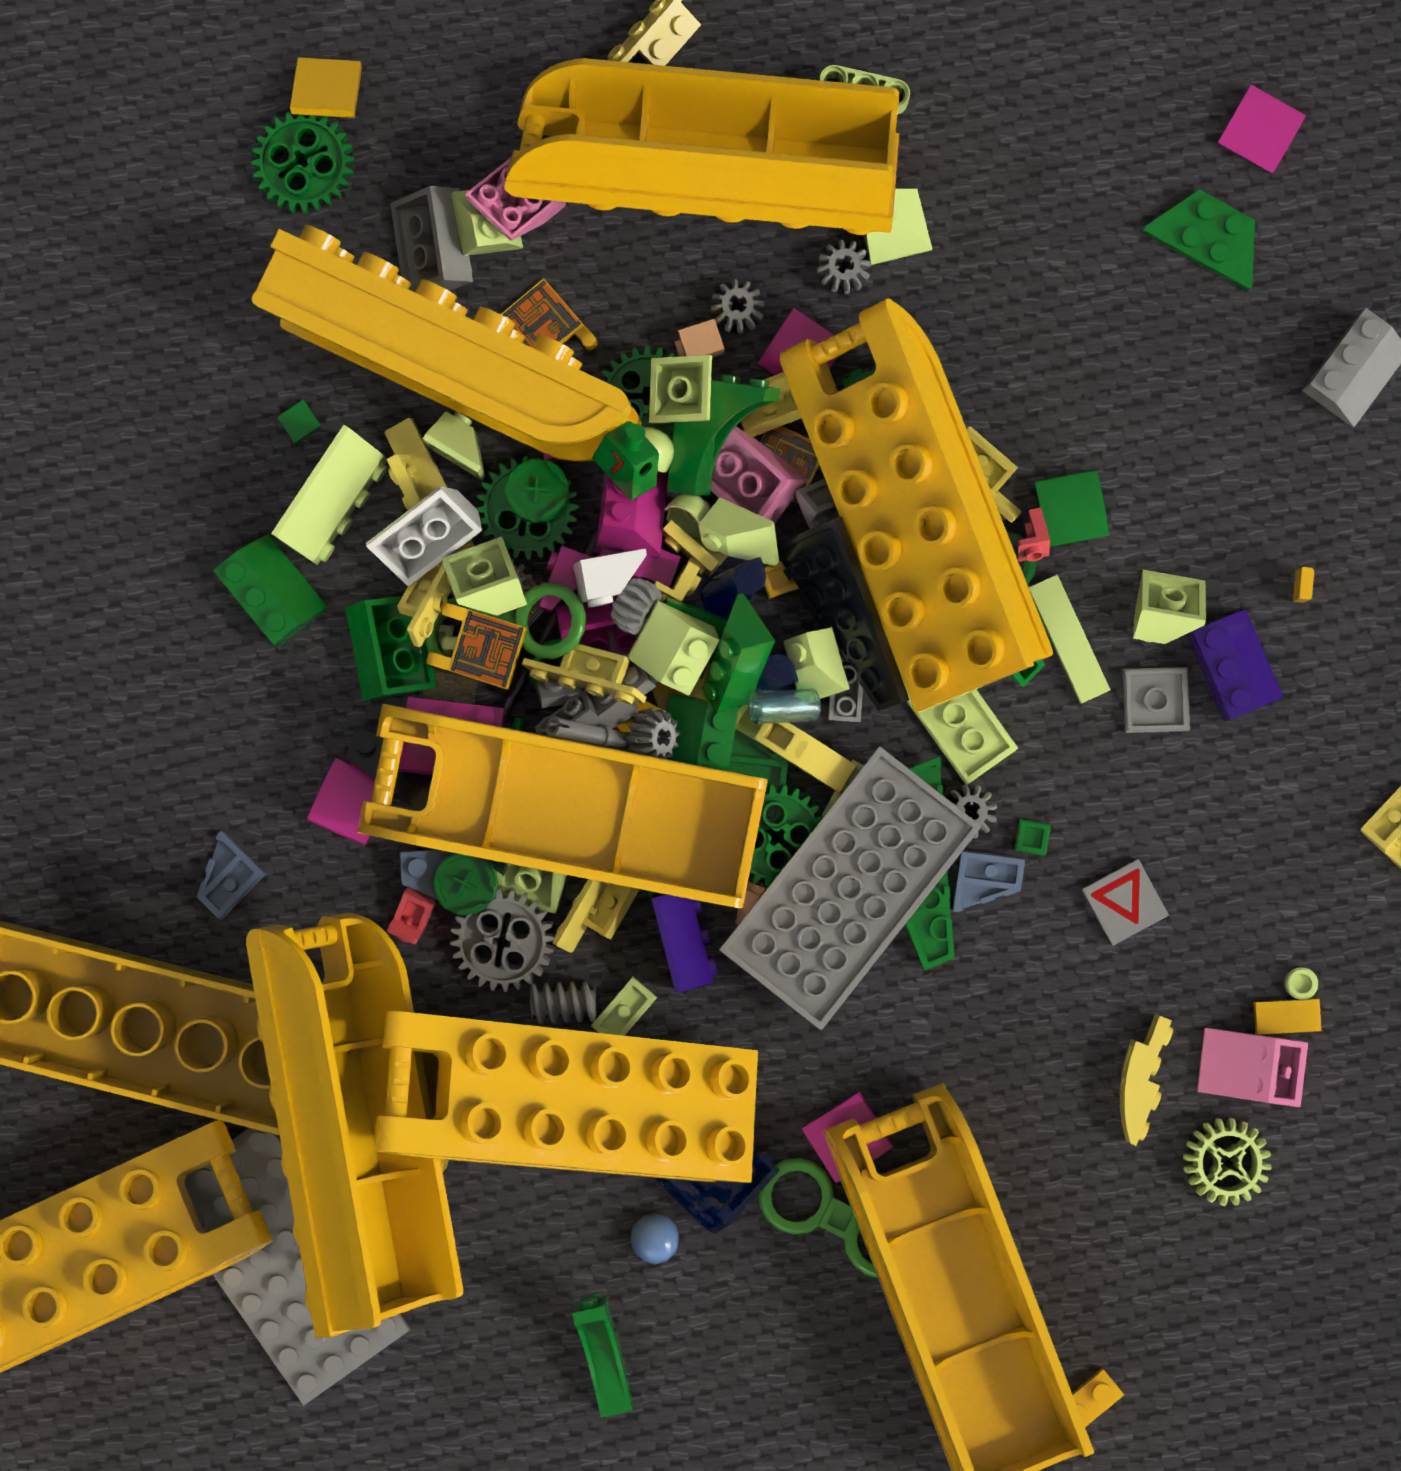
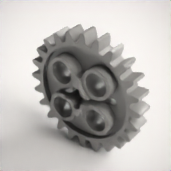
M499 887L495 899L486 909L472 915L461 916L457 914L455 919L461 925L453 926L451 932L459 935V937L452 939L450 945L457 946L460 949L453 954V958L463 957L459 969L469 967L471 971L467 978L471 979L476 975L479 976V987L487 980L490 982L491 991H494L498 983L502 984L504 992L508 991L510 983H513L516 989L519 990L522 986V979L528 984H532L534 980L532 972L538 976L542 975L543 969L539 964L549 965L551 960L545 954L553 953L555 947L547 944V942L553 941L555 934L548 933L546 930L552 927L553 922H543L542 919L546 915L547 910L539 912L535 910L539 902L538 900L528 904L526 902L528 893L525 892L519 899L516 898L515 888H512L509 895L505 896L502 887ZM509 912L511 917L506 933V940L508 942L503 949L501 966L498 967L495 965L500 946V939L498 937L503 930L505 913ZM486 914L494 915L498 920V926L494 928L486 926L482 916ZM516 921L526 922L530 927V932L527 934L518 933L514 928V923ZM479 945L488 946L492 951V956L490 958L480 957L476 947ZM508 953H520L523 956L524 962L520 965L512 964L508 959Z

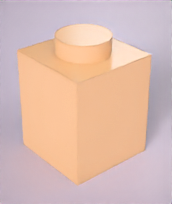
M715 319L678 330L679 340L674 341L679 357L711 355L712 358L724 355V346Z

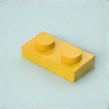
M1103 1368L1072 1392L1085 1427L1124 1396L1123 1392Z

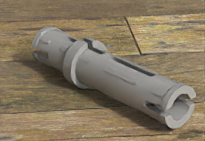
M552 716L547 721L546 727L556 729L555 731L546 730L549 737L630 752L628 750L631 742L624 741L630 735L629 732L612 730L609 725L601 724L594 726L562 719L557 716Z

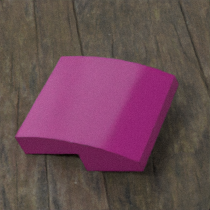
M1251 84L1218 143L1273 174L1306 115Z
M793 308L761 357L758 365L775 376L784 372L780 363V353L806 339L820 343L834 335ZM838 357L827 362L829 370Z
M335 758L314 801L307 821L362 846H366L370 835L357 833L363 800L371 801L375 781L353 765Z
M860 1091L801 1128L836 1183L841 1179L826 1143L823 1130L852 1118L859 1125L876 1119ZM888 1136L866 1144L872 1160H875L894 1147Z

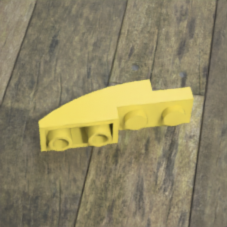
M752 701L740 707L735 729L841 794L857 768L855 764Z
M1156 1014L1144 1043L1142 1044L1131 1039L1121 1076V1122L1125 1140L1137 1146L1139 1140L1143 1141L1150 1125L1149 1122H1146L1150 1110L1155 1111L1160 1102L1161 1092H1158L1160 1085L1149 1081L1150 1075H1156L1161 1064V1058L1158 1057L1162 1045H1168L1173 1033V1028L1170 1027L1172 1020Z

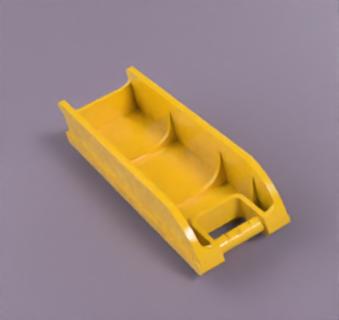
M581 58L568 60L553 65L541 72L525 91L518 118V127L523 131L519 151L514 150L510 158L504 189L510 195L519 198L588 204L597 210H611L616 207L652 210L661 216H675L680 213L715 216L724 222L730 223L749 219L779 222L783 226L793 229L812 225L843 228L847 232L856 235H865L873 231L891 233L899 133H896L899 91L896 88L598 59ZM543 135L551 136V137L542 139Z
M306 224L299 238L281 229L278 230L270 246L275 252L256 291L252 295V302L258 308L281 318L280 326L285 331L558 460L571 462L593 460V454L607 433L627 421L642 426L639 415L631 407L625 393L621 389L581 371L582 363L572 357L574 351L566 345L545 335L538 334L533 347L523 344L525 336L513 329L515 326L514 322L497 312L481 306L474 320L466 317L468 310L455 302L457 298L455 294L428 280L421 279L416 291H410L411 283L397 275L399 271L397 267L368 252H363L358 264L355 265L352 263L355 257L339 247L341 242L338 239L313 226Z
M887 298L859 313L860 323L820 343L806 339L780 353V363L838 514L843 518L915 713H918L1034 666L1033 662L1052 656L1053 650L939 357L926 334L912 316L897 303L893 302L892 299ZM867 342L876 363L874 374L838 391L827 362Z
M382 704L376 736L384 738L371 801L363 800L357 833L708 903L743 908L768 779ZM404 742L429 746L436 752L427 805L421 811L391 805Z
M350 912L324 916L319 920L318 926L294 931L292 927L284 925L251 929L246 938V947L259 1016L257 1029L259 1037L264 1044L271 1084L269 1098L276 1112L283 1152L281 1166L288 1180L294 1215L293 1234L300 1249L306 1283L305 1303L308 1311L311 1313L315 1338H330L350 1330L372 1329L378 1327L382 1320L436 1301L453 1300L463 1295V1284L440 1159L374 1152L377 1116H385L390 1049L382 1048L385 1013L387 1011L414 1013L407 970L399 950L389 935L375 922ZM320 947L325 978L322 983L312 961L304 950ZM412 1051L407 1118L432 1120L433 1116L421 1052Z
M387 1011L385 1013L382 1048L390 1049L385 1116H377L374 1152L408 1157L702 1182L750 1183L752 1180L758 1050L401 1011ZM412 1051L432 1053L439 1060L436 1109L432 1120L407 1118Z
M940 1083L912 1094L913 1104L861 1125L852 1118L824 1129L823 1133L951 1471H1039L1074 1456L1082 1455L1087 1457L1094 1454L1089 1436L978 1146L962 1112L946 1089L945 1084ZM922 1123L930 1144L929 1154L926 1157L886 1173L878 1174L866 1144Z
M217 1120L0 1220V1373L251 1256L273 1241L261 1210L253 1212L230 1155L235 1153L236 1149L224 1121ZM211 1164L234 1221L206 1233L202 1228L186 1189L185 1179L190 1173Z

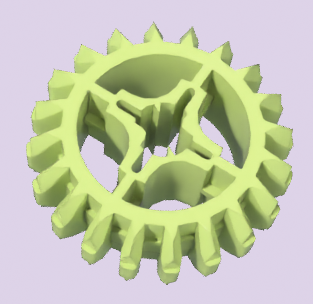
M1217 1118L1215 1119L1216 1129L1214 1130L1209 1123H1204L1205 1135L1197 1130L1193 1132L1194 1137L1199 1139L1198 1143L1195 1144L1191 1141L1186 1143L1187 1147L1194 1150L1193 1154H1183V1159L1193 1161V1164L1183 1168L1186 1173H1195L1188 1179V1183L1190 1185L1199 1184L1196 1193L1200 1196L1208 1191L1207 1200L1211 1203L1218 1196L1219 1204L1226 1206L1230 1196L1232 1204L1239 1205L1240 1194L1246 1201H1250L1251 1195L1248 1190L1252 1189L1260 1193L1261 1188L1256 1185L1258 1179L1262 1182L1268 1181V1177L1261 1174L1262 1169L1271 1170L1269 1163L1262 1162V1159L1271 1156L1270 1151L1259 1150L1265 1146L1266 1140L1263 1138L1255 1140L1259 1133L1255 1128L1250 1129L1246 1133L1248 1124L1244 1121H1241L1236 1128L1235 1119L1228 1118L1226 1127H1224L1222 1119ZM1224 1136L1241 1138L1237 1144L1233 1143L1226 1149H1221L1213 1143L1216 1139ZM1247 1147L1250 1150L1252 1159L1248 1174L1243 1169L1241 1163L1243 1156L1246 1154L1245 1149ZM1206 1149L1213 1158V1165L1208 1170L1210 1173L1207 1177L1203 1170V1157ZM1217 1152L1229 1158L1233 1156L1234 1159H1231V1161L1234 1162L1233 1166L1238 1172L1226 1166L1221 1168V1165L1224 1163L1221 1162L1222 1158ZM1228 1175H1234L1241 1181L1235 1186L1226 1188L1213 1185L1218 1179L1222 1180Z

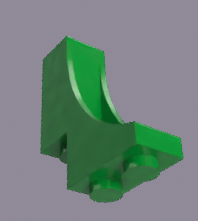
M721 374L720 380H711L710 420L675 422L672 441L674 456L669 467L667 491L692 496L710 495L716 460L727 437L738 423L751 412L767 404L778 402L780 388L768 387L769 380L750 378L749 384L740 383V376Z
M590 1293L580 1296V1301L574 1305L572 1316L588 1362L600 1416L602 1418L633 1411V1400L617 1330L613 1326L607 1295L599 1297L598 1293Z

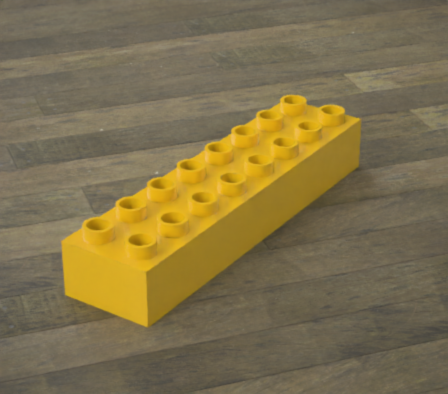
M0 921V1065L279 1135L276 1112L269 1098L271 1084L264 1044L259 1037L257 1029L259 1016L253 984ZM421 1052L432 1116L434 1118L439 1060L432 1053ZM440 1159L442 1172H444L449 1160Z

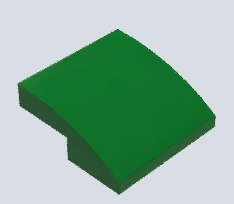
M1097 469L1034 480L1037 508L1041 507L1050 537V547L1109 536Z

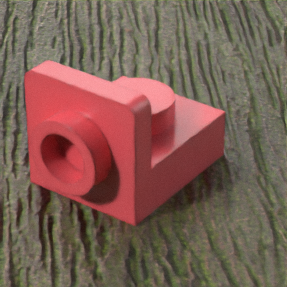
M1041 507L1028 510V523L1023 524L1026 539L1017 541V559L1019 562L1026 560L1038 561L1043 557L1049 556L1050 537Z

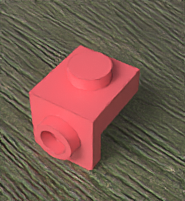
M407 887L395 916L388 926L387 932L402 942L416 944L426 928L437 900Z

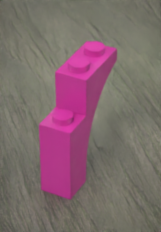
M596 544L593 553L598 554L597 557L628 552L596 546ZM564 546L559 548L558 553L552 551L546 569L551 571L547 583H560L573 591L576 590L573 564L593 557ZM662 549L659 557L646 555L631 579L641 578L651 583L658 581L670 587L681 557ZM557 596L544 597L539 599L538 608L551 612L562 599Z

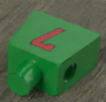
M627 421L607 433L593 454L592 459L621 489L625 496L632 501L656 486L659 460L658 450L645 437V429L631 421Z

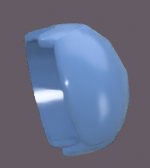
M659 1213L643 1215L633 1225L631 1246L634 1253L643 1262L654 1265L667 1262L676 1253L679 1244V1233L677 1226L668 1216Z

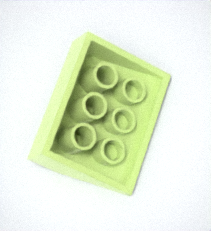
M343 425L271 534L316 565L321 560L326 562L334 551L335 546L332 543L337 535H344L353 520L349 517L355 508L361 509L368 500L370 493L367 490L373 481L378 483L386 473L388 468L385 465L386 457L349 427Z

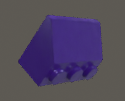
M1246 609L1187 633L1223 721L1234 719L1283 697Z
M668 894L651 898L675 993L713 983L712 975L718 974L714 956L707 957L704 944L710 943L706 925H699L696 913L702 912L700 901Z

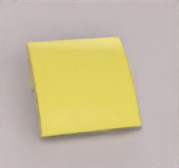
M1401 786L1360 829L1400 869Z

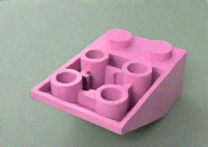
M509 158L469 190L464 197L511 241L546 223L563 209L567 202L519 198L510 195L504 189L510 162Z
M1204 1028L1197 1092L1301 1107L1308 1042Z

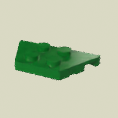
M1199 189L1144 227L1142 233L1241 288L1247 291L1251 289L1253 285L1255 220Z
M735 729L728 772L768 779L767 787L768 783L774 785L776 792H778L781 784L786 785L788 761ZM772 805L766 811V819L768 821H775L781 815L778 805ZM760 819V828L764 831L771 829Z

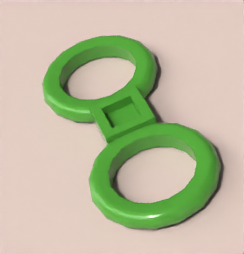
M543 583L532 587L524 594L527 605L497 616L459 605L455 597L447 600V603L527 627L522 647L528 653L538 658L555 659L568 654L579 644L585 631L586 613L582 601L572 589L560 583ZM547 596H557L563 599L569 606L572 616L571 628L567 636L559 643L543 646L537 643L530 635L527 625L528 614L532 606L539 599ZM441 612L434 622L431 635L425 639L428 654L434 652L447 656L439 642V629L443 620L447 617L442 615Z
M800 1157L784 1159L771 1166L762 1178L758 1191L760 1209L766 1220L779 1231L793 1235L809 1233L821 1227L839 1236L845 1241V1250L853 1266L865 1275L878 1278L873 1264L865 1259L858 1249L857 1237L860 1229L852 1208L849 1204L835 1198L833 1183L827 1172L814 1161ZM791 1171L809 1173L817 1180L821 1187L822 1199L820 1206L812 1216L805 1220L792 1221L785 1219L776 1212L772 1204L771 1193L774 1184L780 1176Z

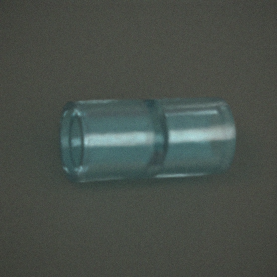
M815 689L756 691L751 693L748 702L749 716L754 724L816 721L820 715L821 708L820 698Z

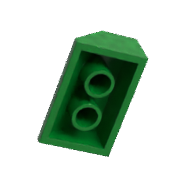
M269 534L239 549L213 570L271 643L278 648L328 608Z
M744 593L737 595L701 688L707 701H710L716 712L750 703L775 642Z
M402 596L364 600L345 607L363 701L390 698L437 688L433 666L426 663L428 651L425 640L421 647L413 645L407 631L413 617L400 614L397 605Z
M669 694L666 712L671 714V718L678 721L675 730L681 734L675 740L679 747L672 749V758H667V760L728 771L739 707L716 712L710 701Z

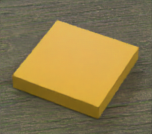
M298 57L290 104L291 114L355 118L362 70L361 61Z

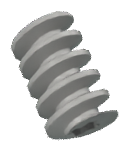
M573 981L570 982L568 990L564 991L561 982H557L555 991L552 992L549 984L544 983L542 992H538L536 984L532 983L530 988L531 1018L533 1019L535 1015L538 1023L543 1024L548 1014L551 1022L556 1023L559 1014H561L564 1022L569 1023L572 1013H574L577 1021L582 1022L585 1013H587L590 1021L594 1022L597 1015L595 985L593 990H590L587 981H583L581 989L577 990Z

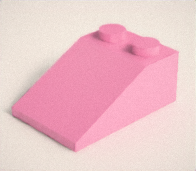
M736 426L727 437L717 457L711 482V491L718 498L721 497L773 521L775 525L795 497L797 490L802 487L807 479L783 457Z

